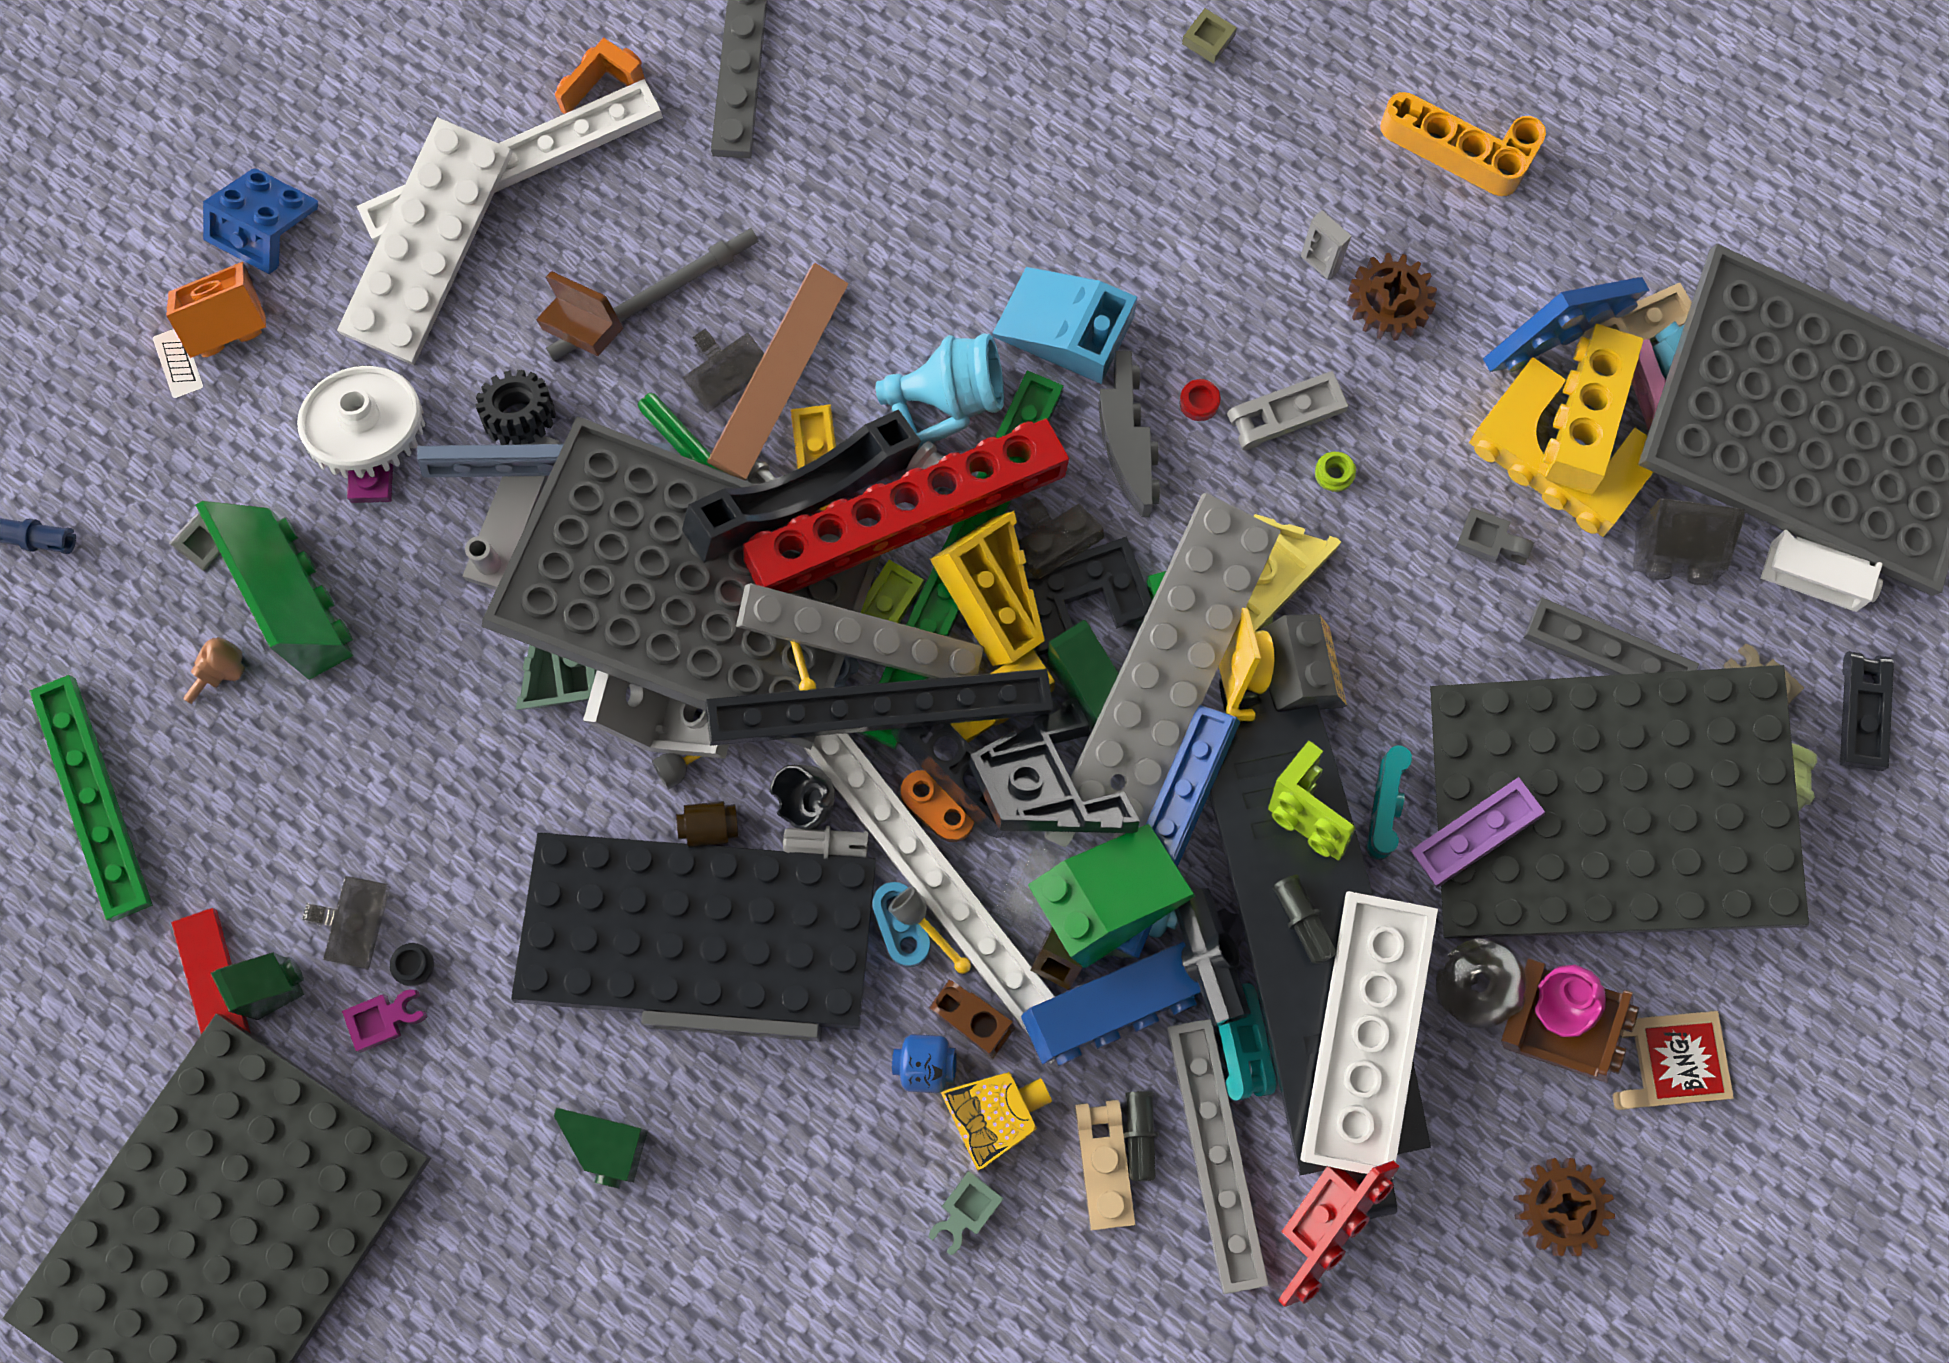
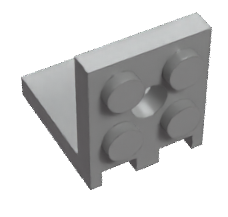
M597 670L584 715V722L650 752L725 759L729 744L710 746L705 710H703L698 720L693 721L694 713L698 709L697 707ZM629 686V687H630V691H631V695H630V699H629V701H628V703H627V701H626V690H627V687Z

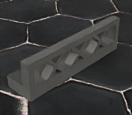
M643 1011L641 1024L649 1029L821 1042L822 1027L818 1024Z

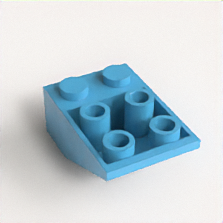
M1026 267L992 333V337L1102 384L1115 357V351H1118L1134 319L1137 296L1099 280Z

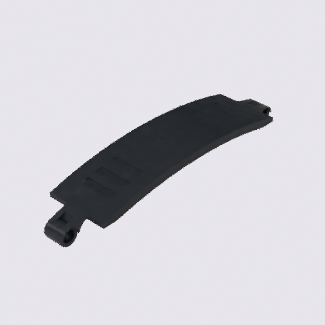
M1220 678V695L1226 713V708L1228 704L1226 700L1222 678ZM1246 689L1238 708L1240 710L1253 709L1255 719L1253 721H1240L1210 791L1209 798L1256 980L1299 1176L1324 1171L1327 1167L1303 1162L1300 1159L1346 892L1373 896L1356 830L1352 835L1345 854L1338 861L1331 855L1325 857L1317 853L1308 844V838L1295 829L1290 831L1279 825L1272 817V812L1268 810L1277 779L1305 744L1310 741L1323 750L1318 765L1323 771L1315 782L1317 787L1312 795L1354 825L1318 705L1278 712L1274 708L1269 689L1262 694ZM1293 875H1298L1314 909H1320L1321 915L1319 919L1335 948V955L1327 961L1317 964L1311 962L1295 929H1289L1288 923L1290 919L1276 892L1273 890L1274 885L1279 881ZM1412 1062L1397 1155L1431 1148L1414 1062ZM1345 1170L1359 1185L1367 1176L1365 1173ZM1394 1187L1384 1200L1372 1205L1366 1214L1370 1219L1397 1213Z

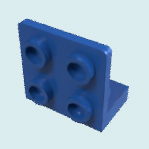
M253 168L203 201V240L265 273L271 274L279 267L280 235L317 210L318 200L263 171Z

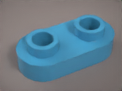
M899 882L886 883L876 891L872 903L887 950L892 960L903 967L918 966L926 960L930 952L928 933L919 924L904 925L887 910L888 901L896 898L908 887ZM911 938L917 942V948L913 953H905L901 950V943L905 939Z

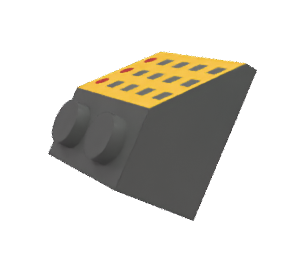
M1320 614L1284 615L1258 630L1267 631L1273 642L1274 669L1269 690L1274 708L1278 712L1318 705L1319 709H1336L1347 706L1330 627Z

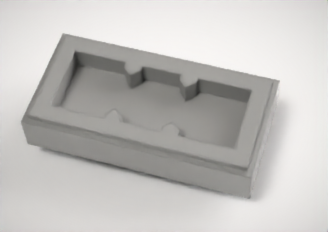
M1321 210L1311 220L1301 257L1326 279H1331L1340 270L1352 236Z

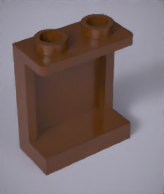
M1528 958L1501 1038L1503 1048L1608 1083L1611 1072L1619 1074L1623 1065L1626 1048L1619 1045L1624 1030L1633 1032L1640 1007L1633 1005V992L1624 990L1622 994L1604 988L1606 996L1605 1010L1597 1024L1580 1036L1561 1037L1547 1030L1535 1012V1007L1539 1001L1538 985L1552 971L1546 969L1545 963Z

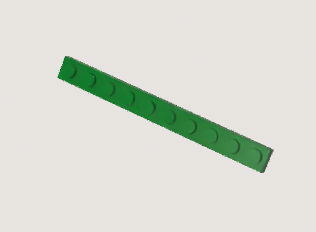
M1027 370L995 437L1000 438L1012 433L1017 426L1028 421L1036 423L1046 418L1050 421L1063 394L1064 385ZM1013 456L1009 458L1011 461L1015 463L1026 462L1023 458L1018 456ZM978 472L976 478L986 479L989 477L984 472ZM1012 500L954 524L942 550L993 517L1006 514ZM934 567L906 625L949 637L960 610ZM886 666L878 684L929 679V677ZM891 729L857 732L895 750L897 748L898 742L892 735Z

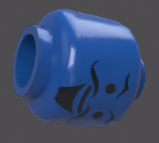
M912 1034L905 1038L902 1049H894L892 1075L900 1076L902 1087L906 1091L941 1093L945 1090L948 1083H954L957 1067V1050L950 1047L945 1037Z

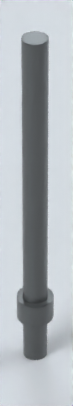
M752 228L726 243L722 240L708 248L709 252L614 307L613 309L620 323L717 266L721 269L733 262L735 255L759 242ZM560 339L546 347V350L555 362L578 347Z

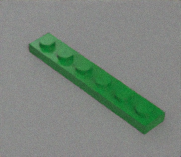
M66 675L29 690L105 919L115 922L153 906L76 678Z

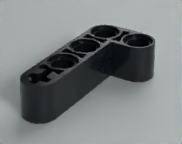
M950 724L891 729L896 741L983 832L995 838L1005 837L1012 832L999 830L982 791L974 792L965 786L963 777H974L970 768V757L976 751ZM931 732L933 735L927 743H924L922 741L923 737L926 738L928 733ZM937 745L946 747L951 753L952 760L945 761L938 758L934 753L933 747Z

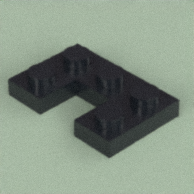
M1127 536L1025 571L1029 590L1033 589L1045 639L1044 642L1035 647L1038 656L1048 653L1049 641L1073 627L1065 604L1102 592L1114 625L1118 629L1143 620L1152 603Z

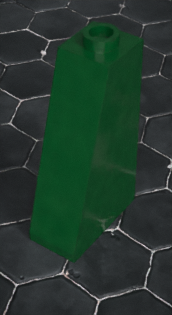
M1083 620L1049 641L1047 664L1070 698H1076L1093 730L1119 673L1087 621Z

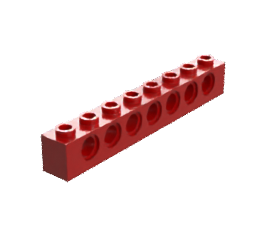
M1047 418L1036 423L1028 421L1017 426L1012 433L1000 438H986L978 443L975 448L964 453H950L935 465L925 469L921 467L911 469L901 479L887 485L884 483L875 484L858 497L850 500H836L828 505L824 511L817 514L798 516L792 519L787 526L776 531L759 532L752 536L747 543L743 544L744 562L756 585L790 594L1060 480L1066 475L1070 458ZM1013 456H1018L1023 458L1026 462L1015 463L1011 461L1009 458ZM984 472L989 477L979 479L973 476L972 473ZM946 487L952 493L943 495L937 493L934 489ZM906 502L912 504L915 508L912 510H902L896 505ZM864 518H871L877 524L874 526H864L859 521ZM826 534H834L840 539L829 543L820 538ZM787 550H796L801 553L799 557L794 559L785 558L781 554Z

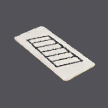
M173 329L154 336L153 341L172 397L177 398L201 389L203 384L194 358L188 356L175 330Z

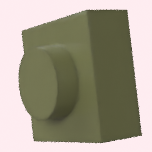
M1204 8L1184 34L1182 45L1214 64L1235 37L1237 27Z

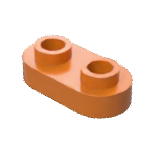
M917 770L906 776L901 785V798L908 810L945 841L958 842L969 836L973 830L974 821L925 770ZM917 785H927L930 789L928 795L925 797L916 796L914 789ZM950 812H956L961 816V820L956 825H949L945 821V816Z

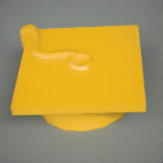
M1242 607L1241 619L1219 664V670L1228 704L1226 714L1237 717L1239 721H1253L1255 719L1253 709L1240 710L1238 707L1246 689L1258 694H1262L1268 689L1274 669V647L1272 638L1267 631L1254 632L1249 610Z

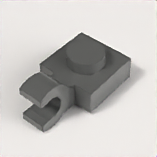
M1471 507L1455 549L1495 563L1498 554L1501 553L1506 559L1520 565H1525L1535 542L1507 533L1510 521Z

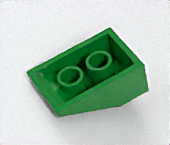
M1150 824L1139 827L1138 832L1123 834L1068 858L1028 884L1068 954L1084 968L1095 963L1195 897V894Z

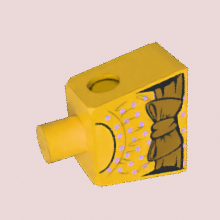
M1010 1072L941 1092L977 1171L986 1168L1034 1133L1037 1128L1030 1113L1052 1102L1050 1094L1041 1078L1018 1089Z

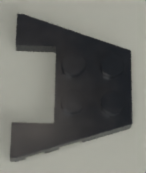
M1076 698L1063 702L1061 709L1051 715L1047 714L1036 717L1033 725L1019 733L1012 731L971 754L970 768L1000 831L1138 832L1140 820L1125 791L1082 801L1053 745L1088 736L1090 725Z

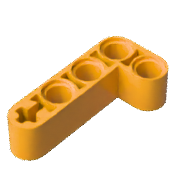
M1399 92L1389 99L1380 124L1381 132L1388 140L1497 196H1508L1515 192L1534 161L1546 136L1545 127L1540 120L1532 116H1522L1512 123L1503 140H1500L1407 92ZM1429 133L1438 134L1442 139L1434 138ZM1518 139H1524L1529 144L1521 143ZM1464 151L1473 152L1477 157L1468 156ZM1499 169L1507 170L1512 175L1503 174Z

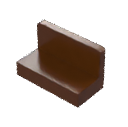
M550 271L545 278L556 298L536 319L543 331L599 356L624 329L608 298L599 292Z

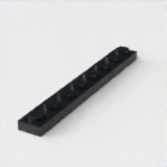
M1047 669L706 699L705 702L710 746L1047 715L1054 710Z

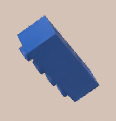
M1179 943L1030 1007L1021 1015V1019L1042 1065L1055 1059L1058 1066H1061L1082 1056L1081 1047L1094 1042L1097 1049L1121 1039L1118 1031L1133 1025L1135 1032H1138L1159 1022L1157 1014L1171 1009L1173 1015H1177L1196 1006L1197 1003L1194 998L1201 994L1199 983L1194 982L1189 977L1183 966L1181 956L1182 949L1186 946L1185 943Z

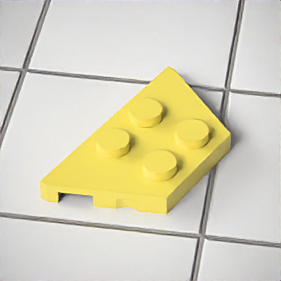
M1257 514L1254 515V517L1281 530L1246 606L1250 613L1254 632L1260 630L1334 554L1341 544L1339 539L1329 536L1327 541L1305 535L1304 528L1291 524L1282 525L1274 519Z

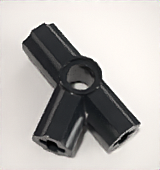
M1201 888L1193 891L1195 894L1194 898L1174 911L1186 944L1182 949L1181 956L1183 966L1189 977L1194 982L1199 983L1212 1026L1214 1027L1239 1021L1251 1014L1236 970L1240 965L1238 948L1243 940L1244 930L1239 913H1231L1225 908L1217 911L1209 888Z

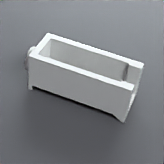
M1784 530L1771 542L1761 579L1857 612L1869 602L1873 603L1878 598L1883 586V579L1879 578L1883 563L1878 562L1871 566L1869 565L1870 561L1798 536L1794 538L1788 530Z

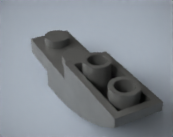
M1115 351L1113 365L1114 389H1100L1099 419L1103 443L1111 468L1127 499L1141 517H1150L1152 505L1159 504L1160 499L1159 479H1152L1151 466L1158 465V441H1151L1150 427H1140L1141 404L1133 403V390H1139L1140 366L1132 365V351Z

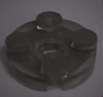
M1474 939L1458 945L1448 954L1447 957L1450 960L1445 964L1443 971L1439 969L1436 977L1438 999L1442 1007L1466 1027L1489 1028L1499 1025L1509 1019L1511 1015L1519 1013L1524 1007V993L1526 990L1524 968L1515 955L1493 941ZM1483 974L1485 978L1490 979L1487 989L1481 993L1477 990H1472L1471 986L1478 982L1477 976Z

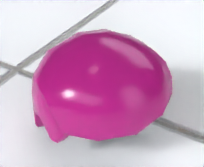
M1575 964L1558 966L1545 976L1544 980L1538 985L1539 1001L1535 1007V1012L1547 1030L1561 1037L1580 1036L1594 1027L1601 1019L1606 1003L1605 989L1601 985L1600 979L1592 971Z

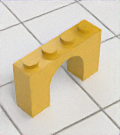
M1532 357L1477 428L1469 444L1474 446L1476 454L1483 460L1496 462L1508 470V475L1513 481L1522 486L1529 485L1542 494V499L1547 505L1557 510L1563 509L1575 517L1576 523L1584 531L1591 534L1597 533L1604 537L1653 473V471L1638 465L1647 435L1637 428L1631 431L1609 460L1605 477L1593 495L1544 480L1548 464L1542 462L1544 454L1537 440V422L1558 394L1566 379Z

